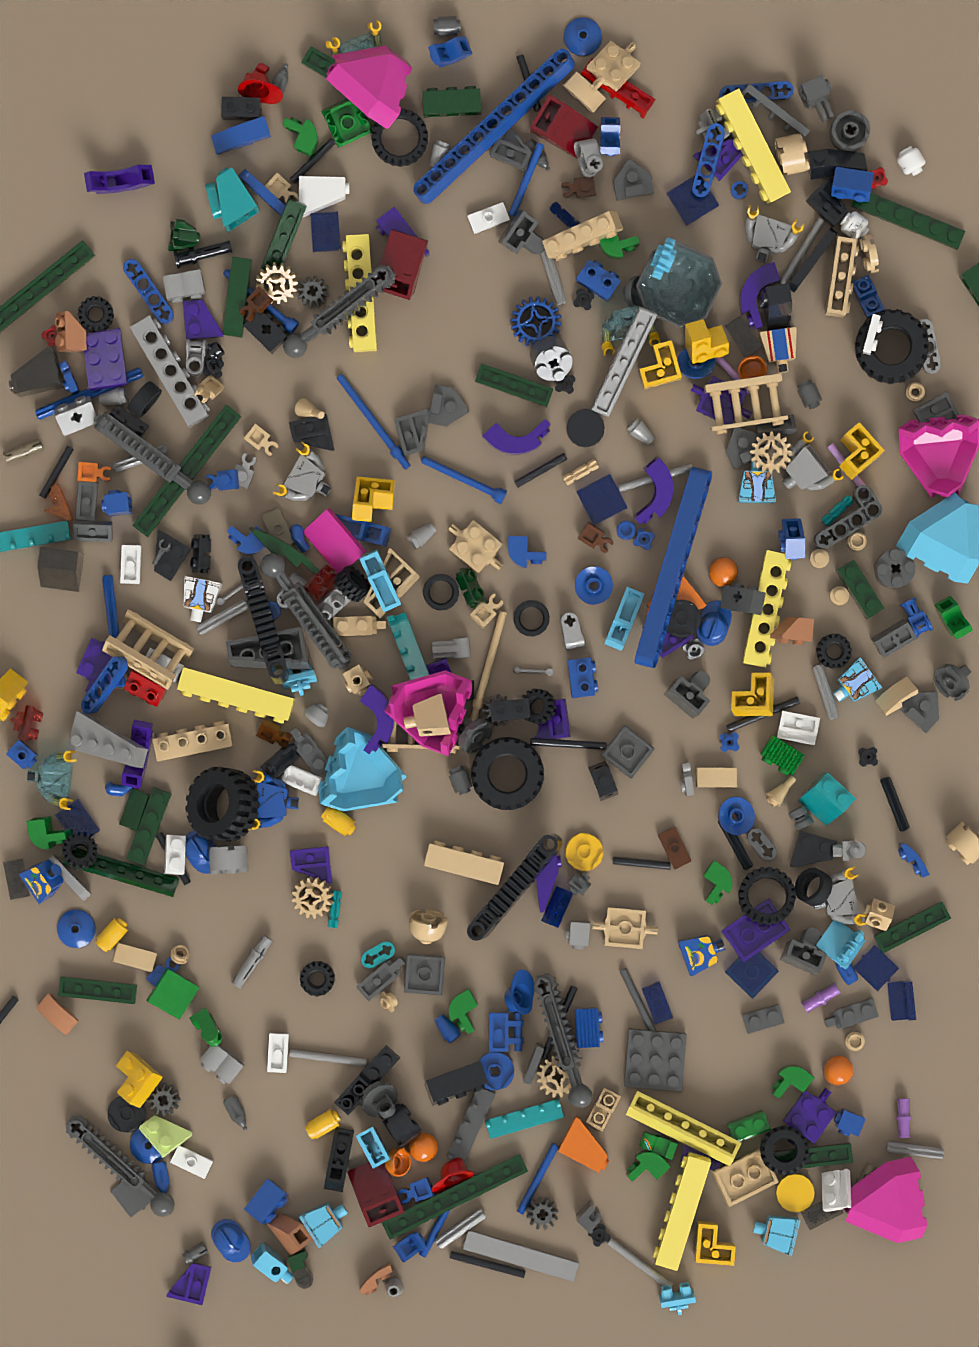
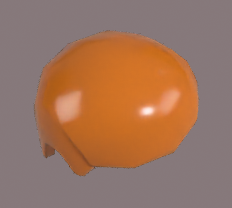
M749 355L740 361L738 374L740 379L766 376L768 368L764 359L757 355Z
M719 557L710 565L709 578L713 584L719 587L731 585L738 576L737 564L728 557Z
M833 1056L823 1066L824 1078L834 1086L843 1085L852 1078L853 1064L844 1056Z
M419 1133V1136L408 1144L410 1156L420 1162L432 1160L439 1149L438 1141L429 1133Z
M404 1147L391 1149L389 1151L390 1160L384 1162L385 1168L393 1176H403L410 1169V1152L406 1151Z

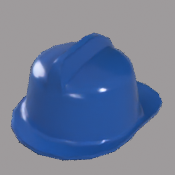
M721 601L708 603L701 613V622L696 633L698 639L708 646L720 644L725 639L731 623V610L720 608Z
M191 831L186 835L185 855L198 872L209 874V847H216L213 840L199 836L196 831Z
M519 970L514 974L511 987L505 992L504 999L509 1012H519L526 1015L532 1010L535 986L531 974L526 970Z
M223 1219L213 1226L211 1238L226 1260L241 1262L249 1256L251 1251L250 1241L235 1221Z

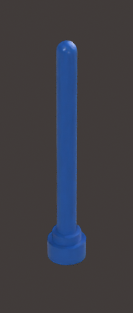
M226 269L223 274L228 279L230 277V270ZM249 287L248 296L254 292L251 287ZM271 304L265 309L283 324L282 326L289 334H292L300 324L294 318H287Z
M428 457L421 458L422 464L491 495V498L495 499L494 502L502 504L507 494V490L501 487L500 489H494Z

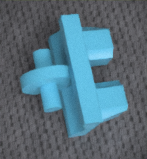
M311 666L310 670L300 669L301 673L294 674L293 669H288L289 678L282 684L283 689L291 688L292 692L299 691L300 696H303L304 689L310 688L309 683L317 682L316 674Z
M689 1282L679 1284L680 1292L674 1293L672 1292V1286H662L661 1295H659L661 1308L669 1307V1311L677 1310V1314L682 1315L681 1309L688 1308L690 1303H696L693 1289L691 1290Z

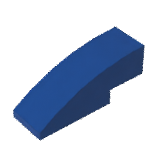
M265 116L236 125L211 136L217 155L271 137Z
M335 514L357 540L387 547L391 528L367 521L352 520L351 517Z

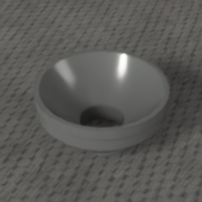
M640 276L631 277L623 288L624 301L633 310H637L639 306L643 307L636 288Z

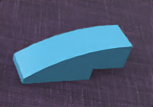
M378 549L361 556L360 561L383 612L401 605Z
M629 587L626 588L604 642L605 645L622 651L643 600L644 593Z

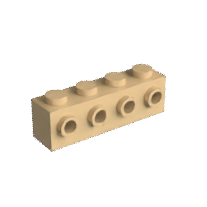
M608 211L549 237L542 242L548 258L559 261L566 258L567 254L571 252L573 254L584 250L583 247L587 245L593 246L600 243V240L605 237L608 239L616 236L617 232L623 230V226L617 211Z
M838 236L835 240L825 315L844 318L846 313L850 311L851 302H848L849 294L852 295L853 291L851 277L855 275L856 264L853 263L854 256L857 257L859 245H856L857 239Z
M220 721L213 723L214 727L206 728V725L195 726L194 731L187 732V728L175 730L176 734L168 736V732L156 734L157 738L153 739L157 762L233 747L230 724Z
M434 840V844H429L424 866L499 885L504 866L501 857L490 855V858L483 857L482 852L474 850L471 853L464 852L463 847L453 845L452 848L445 847L446 843Z

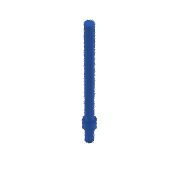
M343 374L339 375L336 379L390 449L392 457L396 458L405 470L408 469L411 465L402 454V449L395 445Z

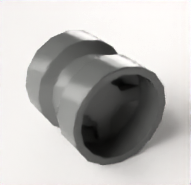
M805 805L788 813L795 822L796 830H800L814 822L812 817L807 814L808 809Z

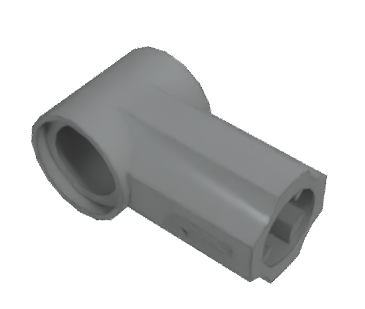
M469 638L432 642L433 658L471 657Z

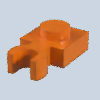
M79 462L77 481L97 483L98 477L104 481H111L110 477L104 476V472L106 470L112 471V468L104 466L98 469V463Z

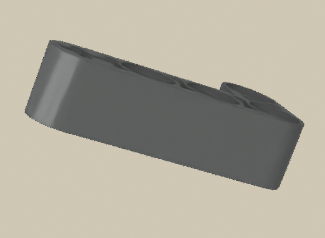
M860 485L854 489L853 498L859 508L818 532L814 537L816 547L820 549L829 548L881 515L882 507L869 486ZM861 488L867 492L865 499H861L858 496V491ZM870 505H874L877 508L874 516L868 513ZM854 515H858L861 519L860 524L857 526L851 521ZM837 525L844 527V533L841 536L835 532ZM831 533L833 537L825 541L826 545L824 543H819V541L821 540L820 536L826 537Z

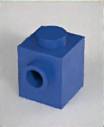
M18 740L6 753L22 769L32 768L37 762L36 757L38 754L22 740Z
M842 1108L841 1112H837L834 1122L836 1123L835 1126L839 1129V1133L849 1136L851 1133L859 1137L866 1118Z

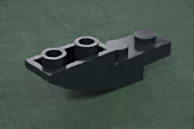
M385 1045L334 1103L349 1115L358 1106L360 1099L362 1100L364 1090L369 1085L380 1081L401 1057Z

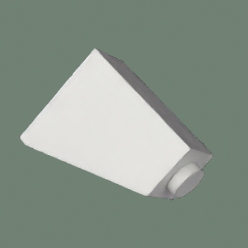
M299 176V202L307 205L303 217L345 200L346 194H349L350 183L346 182V178Z

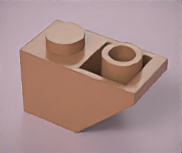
M69 311L56 313L55 326L57 336L55 344L57 352L86 351V330Z
M786 617L770 634V638L778 639V643L789 644V640H791L794 645H804V642H812L814 619Z
M283 1213L268 1224V1227L290 1256L313 1240L301 1223Z

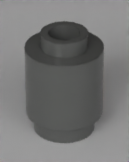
M456 16L433 19L434 35L457 36V32L461 31L460 20H457Z
M811 379L797 385L799 396L805 408L814 409L820 406L819 402L822 401L816 384Z
M462 765L449 770V779L455 793L459 792L462 795L470 792V787L473 785L467 769H464Z

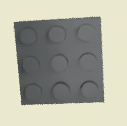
M629 1029L624 1087L682 1091L687 1034Z

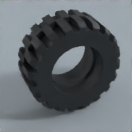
M885 309V311L874 313L880 316V321H883L881 332L887 329H897L908 337L910 351L906 359L894 365L881 362L876 357L874 351H871L870 355L863 354L872 317L867 318L860 327L855 341L856 358L861 369L870 378H874L880 383H902L907 379H911L922 369L927 359L929 340L925 328L912 314L902 312L899 309Z
M502 737L488 742L478 751L471 767V780L478 796L489 806L500 810H515L526 806L540 792L544 781V767L539 754L530 744L518 738ZM505 755L518 758L523 763L526 771L523 784L518 789L510 792L497 789L489 777L492 763L497 758Z
M220 766L210 767L208 770L202 771L200 773L201 776H197L193 780L194 784H191L188 789L190 792L189 795H186L187 806H185L186 812H188L187 819L189 823H192V829L201 837L223 842L239 840L241 836H245L249 832L248 829H252L255 824L254 820L258 818L259 813H257V810L260 808V802H258V798H260L259 792L255 790L257 787L254 781H251V777L248 774H244L243 771ZM226 789L229 805L224 817L219 819L216 810L217 800L222 791Z

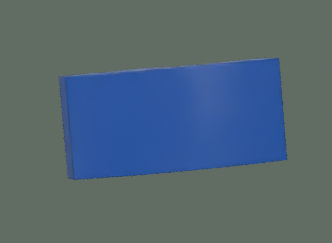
M869 275L851 282L853 283L856 297L867 318L872 317L876 312L885 311Z
M900 843L899 855L902 860L905 859L908 863L914 861L915 864H912L915 874H919L922 878L930 875L917 853L905 843Z

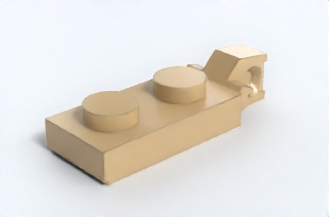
M372 616L333 617L334 631L338 636L377 634V629H387L386 621H376V617Z

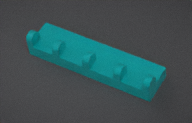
M69 521L0 532V552L72 540Z
M406 613L388 616L387 620L410 680L429 675Z
M559 1098L486 1119L485 1123L490 1139L564 1118Z

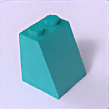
M232 167L230 169L224 168L218 173L219 176L216 177L222 221L227 232L235 229L260 212Z
M822 772L798 799L825 826L843 814L856 800L828 772Z

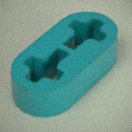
M215 182L205 184L213 218H221V208Z
M384 941L366 951L361 957L364 967L373 968L391 958L395 953L394 944L390 941ZM383 945L391 946L392 948L389 955L387 953L380 955L378 952L383 950ZM367 954L370 956L377 954L378 957L373 960L374 964L365 962Z

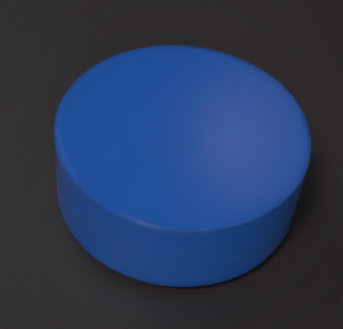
M622 521L617 526V535L623 540L633 538L636 533L635 525L630 521Z
M268 601L273 620H276L281 614V608L278 603Z

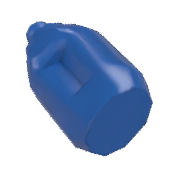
M836 963V968L847 985L858 980V975L851 963L846 970Z
M164 1161L153 1163L152 1171L155 1185L160 1192L167 1193L170 1183L167 1165Z

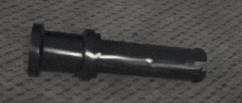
M230 240L195 250L191 247L187 251L179 253L175 251L173 253L177 269L186 264L192 263L194 265L198 263V260L232 253Z

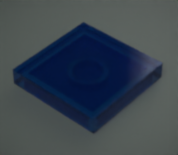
M695 176L666 193L686 226L719 207L711 191L705 197H698L693 193L692 187ZM699 176L698 180H702L700 186L697 185L696 189L699 190V194H702V191H706L707 188L704 187L705 181Z
M611 474L576 491L593 525L628 508Z
M760 952L744 963L738 957L725 971L752 999L779 972Z

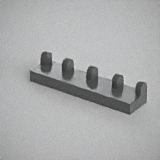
M748 83L742 90L743 97L748 92L757 99L753 104L754 108H757L762 103L772 111L768 116L770 120L775 114L787 123L783 128L785 132L790 126L801 133L802 138L806 137L810 132L809 129Z
M486 1088L474 1093L446 1155L447 1158L453 1160L459 1157L465 1163L496 1093Z

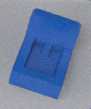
M417 1232L410 1233L393 1245L402 1262H406L415 1254L427 1248L425 1239Z

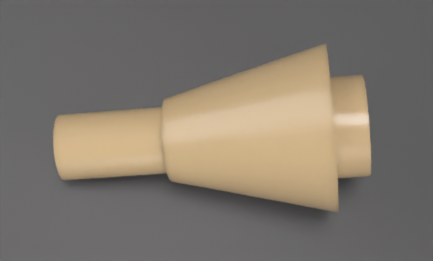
M302 398L296 403L295 412L299 417H317L319 419L324 417V412L318 410L308 399Z
M790 775L783 784L766 793V801L773 807H780L789 788L796 779Z

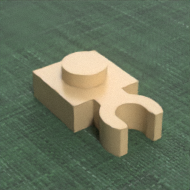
M278 173L265 185L279 200L283 197L285 203H287L288 198L291 196L297 200L299 199L297 193L289 191L292 186Z
M209 375L199 384L194 396H203L201 402L205 403L209 397L214 399L222 392L225 386L212 375Z
M257 424L244 437L258 451L264 447L266 454L271 457L273 454L269 452V447L275 446L277 449L279 448L276 442L268 441L271 435Z
M495 594L490 596L488 604L480 603L469 615L483 629L497 615L493 610L499 609L503 604L502 600L499 604L493 603L492 600L495 598Z

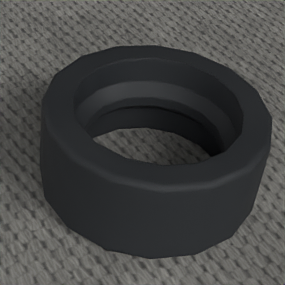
M148 381L135 394L127 409L136 417L141 418L154 405L162 390L153 382Z
M436 574L426 581L423 588V596L431 608L439 611L447 610L457 602L459 587L456 581L449 575ZM437 581H445L452 588V597L446 603H436L430 596V588Z
M528 600L522 602L516 608L513 621L516 629L521 634L534 637L546 630L550 615L548 609L542 603ZM529 607L539 609L543 616L541 626L534 630L525 628L520 621L522 611Z
M818 868L804 870L795 882L797 898L810 906L823 904L831 894L832 879ZM819 877V888L813 895L808 897L807 889L810 882Z

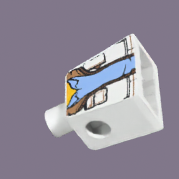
M185 576L184 607L192 609L191 621L201 622L203 611L212 613L222 588L221 583Z

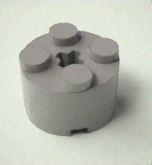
M247 845L209 847L210 874L248 872Z

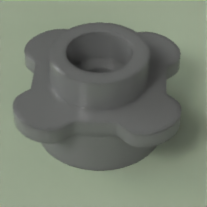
M693 638L690 643H685L682 647L687 652V657L691 660L700 657L705 651V648L700 645L698 638Z

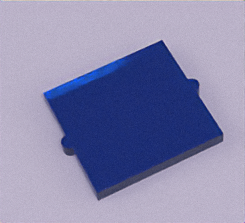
M875 945L866 955H862V959L853 967L877 991L886 982H890V978L899 969Z

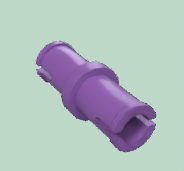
M833 983V985L821 992H815L816 995L802 1002V1005L807 1013L822 1004L824 1006L828 1000L841 993L835 983Z
M907 1098L897 1099L898 1116H896V1120H898V1138H910V1100Z

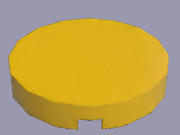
M579 833L568 841L565 855L568 863L574 869L589 871L600 864L603 857V847L600 840L594 835Z
M788 1174L777 1185V1200L787 1211L795 1213L804 1211L810 1207L814 1200V1187L810 1180L802 1174Z

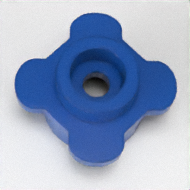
M643 528L637 530V537L633 540L634 546H641L645 550H649L655 535L653 532H646Z
M735 732L732 734L722 733L720 735L722 740L720 749L723 752H727V750L737 751L739 749L737 743L739 735Z

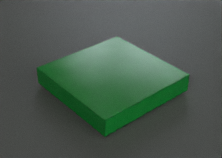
M166 968L147 998V1002L180 1020L200 987Z

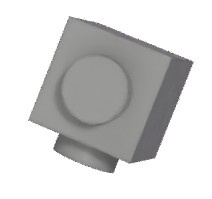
M570 921V929H566L565 940L569 941V945H573V949L584 950V946L589 945L590 922Z

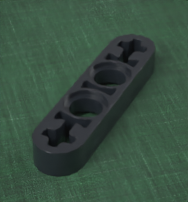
M831 227L789 283L790 290L795 293L838 234Z

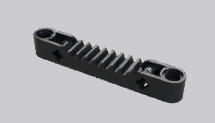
M244 556L238 561V570L267 671L272 682L283 684L289 678V671L260 571L253 557ZM247 566H253L249 571L244 570ZM276 670H283L280 675H274Z
M545 835L538 841L522 861V864L517 867V870L512 873V876L507 879L502 888L498 890L469 924L467 934L470 939L474 941L485 939L495 929L560 851L563 842L559 835ZM549 839H552L554 841L555 845L553 849L549 848L547 845V841ZM476 926H480V927H481V929H482V934H481V935H478V934L476 933V931H475Z

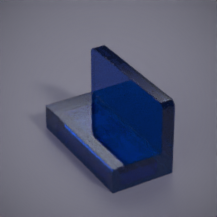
M912 981L888 982L891 1020H916Z

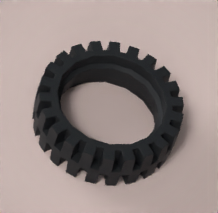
M401 108L400 115L396 119H404L411 122L418 131V143L412 152L402 156L389 153L385 150L381 141L384 127L375 122L372 129V145L376 154L385 163H389L392 166L403 167L404 165L408 166L411 163H415L422 157L428 144V131L424 121L417 113L415 114L413 111L406 110L405 108Z
M772 867L754 869L746 875L740 885L738 894L739 905L745 916L754 923L758 922V924H766V926L778 924V922H782L789 916L796 900L794 883L792 884L791 878L787 877L785 872H780V869H772ZM759 879H774L784 888L786 894L785 904L777 912L771 914L760 913L750 904L748 898L749 889Z

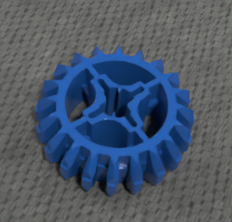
M539 296L536 297V302H533V298L529 297L528 304L523 299V307L518 304L516 305L519 312L512 311V315L517 318L510 319V322L516 323V325L511 326V330H518L513 335L514 337L521 335L518 342L521 343L525 339L526 347H528L529 342H533V346L538 340L546 339L545 337L555 336L553 332L560 333V330L555 328L556 326H562V322L556 321L561 318V315H555L559 309H551L554 305L553 302L546 305L547 298H544L541 303L539 302ZM536 307L546 310L550 316H540L537 313ZM530 309L531 318L520 323L522 314ZM534 314L538 321H542L538 326L539 331H537L535 324L530 323L531 321L533 322ZM548 322H552L549 332L542 336L541 327ZM522 329H533L536 337L527 335Z

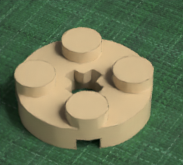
M872 234L863 235V239H859L860 250H863L865 258H862L863 268L869 271V273L878 272L879 269L875 267L879 265L876 246L870 242L873 236Z

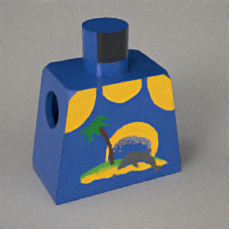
M49 859L32 865L19 874L38 904L52 897L64 882L60 875V866L57 864L53 865Z
M708 935L678 941L690 976H694L717 963L716 953L726 950L722 939L711 943Z

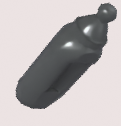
M284 64V67L275 74L271 83L279 87L283 94L288 83V64Z
M530 139L525 145L533 154L537 142ZM542 150L537 165L546 168V171H550L547 156Z
M233 1095L224 1100V1106L232 1121L243 1127L244 1131L247 1130L245 1126L246 1115L238 1099Z

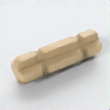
M592 459L588 464H583L573 470L572 473L564 475L563 480L569 485L575 479L578 480L589 474L591 470L593 472L598 469L599 465L595 459Z

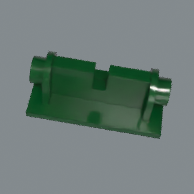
M460 568V572L456 574V581L461 591L468 589V591L463 593L467 605L475 608L478 606L477 602L486 603L484 591L479 586L475 572L469 568Z

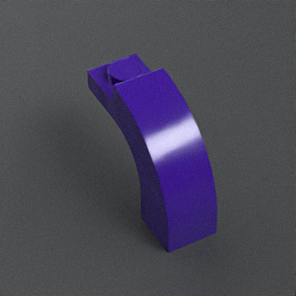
M135 165L117 171H88L84 173L87 192H96V194L130 191L155 184L152 165Z
M775 262L755 270L746 280L740 293L741 315L749 313L747 321L750 327L753 326L754 331L763 327L756 305L758 293L763 288L780 281Z
M545 419L528 435L514 437L507 434L495 423L482 437L490 446L502 453L521 455L534 451L542 445L537 438L539 436L541 438L545 437L550 432L548 428L551 424Z
M658 456L643 468L654 483V495L651 501L633 516L639 524L642 522L644 524L652 519L654 512L660 518L672 500V476L667 466Z
M372 683L360 699V702L369 707L377 718L376 732L363 749L368 754L372 750L374 752L378 750L382 744L379 741L380 739L386 743L388 742L395 723L384 711L389 703V698Z
M139 720L133 721L131 740L145 747L148 751L143 768L125 764L122 774V785L141 788L152 743L153 723Z

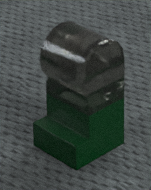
M306 1249L287 1256V1261L296 1283L303 1289L309 1288L314 1280L313 1273L308 1270L305 1259L308 1258Z

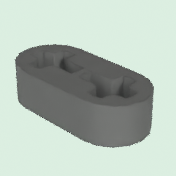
M757 828L751 829L747 834V840L762 859L767 861L774 859L777 850L762 830ZM753 832L761 834L759 836V839L762 841L761 844L756 840H751ZM765 845L768 849L772 848V856H764L763 853L765 851L761 846Z

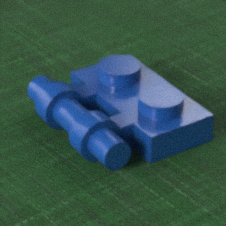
M489 1012V1052H509L508 1044H514V1051H522V1044H524L522 1026H524V1020H522L521 1013L514 1012V1020H508V1012ZM508 1027H514V1037H508Z

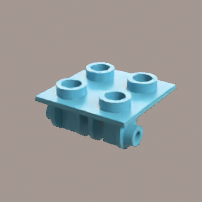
M833 920L816 944V947L846 970L866 940H864V933L861 930L854 932L845 924Z

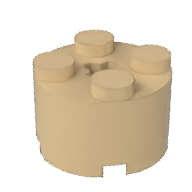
M801 133L775 138L776 158L780 165H782L779 169L783 176L810 169L808 159H805L804 153L807 152V147Z
M961 821L946 836L947 840L945 842L953 851L957 849L961 853L959 856L967 865L969 863L974 864L979 859V836L968 825L963 827L965 822Z

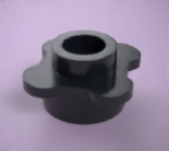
M578 289L573 305L590 310L591 301L594 299L593 292L588 293L583 291V289Z
M218 342L208 343V353L210 356L221 360L225 354L221 345Z
M207 358L205 360L206 369L203 371L204 374L220 378L224 362L215 358Z
M566 375L563 380L558 381L555 390L557 392L564 391L568 394L573 393L575 377L573 375Z
M875 747L870 749L860 748L858 751L860 755L859 764L862 767L870 764L876 766L878 764L876 759L877 749Z
M599 1224L597 1228L593 1229L592 1234L588 1232V1235L593 1239V1245L596 1247L611 1239L610 1234H607L605 1230L606 1226L604 1224Z

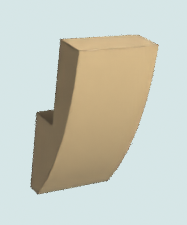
M574 72L563 86L575 99H579L591 113H594L606 98L598 90H592L590 87L591 83L578 72Z
M905 677L886 690L875 702L887 716L901 708L903 701L918 694V689L908 677Z
M696 768V787L735 788L737 787V768Z
M117 943L112 962L152 972L157 953Z
M603 1088L585 1123L603 1132L621 1096Z

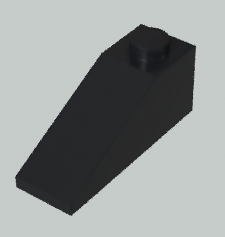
M833 149L808 151L811 180L834 176L836 167L862 171L868 170L864 153Z
M335 1128L324 1189L343 1192L354 1136L353 1130Z

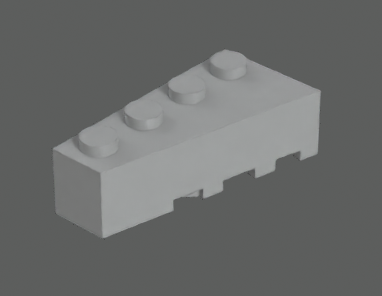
M76 711L67 748L134 767H144L148 749L125 737L117 730L110 728L92 715Z

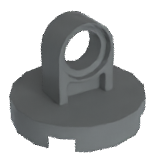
M944 664L934 673L937 679L934 681L935 685L945 697L951 696L955 698V701L961 700L969 692L970 684L967 676L971 671L966 664L961 668L952 664Z
M465 716L462 724L457 729L460 734L459 747L468 754L477 752L484 746L482 744L486 738L490 739L493 731L492 725L486 719L480 718L472 721Z
M377 1081L364 1090V1096L362 1100L360 1099V1104L366 1114L373 1117L380 1115L382 1118H389L394 1115L398 1093L390 1082L381 1083Z

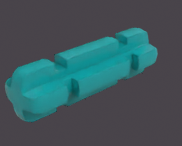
M846 495L821 521L826 526H829L854 500L849 495Z
M332 890L331 893H334V896L331 898L334 902L330 905L328 927L337 928L342 892Z

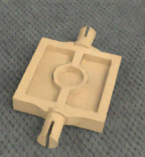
M610 41L587 65V70L596 77V80L590 85L592 90L597 91L604 84L617 92L640 67L641 63L631 56V53L637 48L635 44L633 45V42H630L623 49Z
M474 520L462 531L454 524L448 529L457 536L455 543L450 547L449 551L477 574L489 564L498 571L504 565L495 558L497 551L503 544Z
M607 907L605 921H593V925L600 926H592V929L604 930V946L643 949V940L646 934H658V927L646 925V910Z

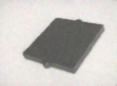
M122 1179L121 1183L110 1192L127 1214L132 1217L141 1209L144 1210L145 1206L151 1201L138 1190L131 1189L128 1191V1184L122 1185Z

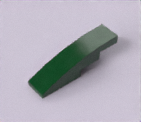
M232 256L223 335L243 337L246 313L243 316L239 313V310L248 305L246 299L249 292L252 259Z
M252 526L249 528L271 553L279 554L280 556L284 555L295 567L302 563L313 575L320 571L308 558L288 543Z

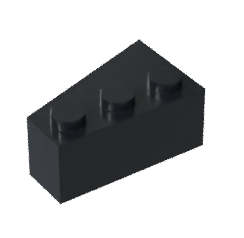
M789 283L766 287L760 295L759 305L760 309H764L767 331L790 328L789 321H791V315H788V313L792 312V298Z
M478 1061L426 1080L424 1085L432 1106L437 1104L440 1106L448 1103L449 1099L454 1097L456 1099L465 1097L467 1092L472 1090L474 1092L484 1090L488 1081L482 1064Z

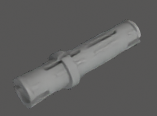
M264 934L262 935L255 948L251 949V954L231 981L233 985L240 989L242 988L256 965L265 957V952L273 943L271 938Z

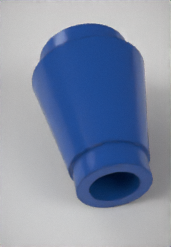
M444 1014L435 1020L444 1041L447 1040L449 1044L461 1035L460 1029L445 1017Z

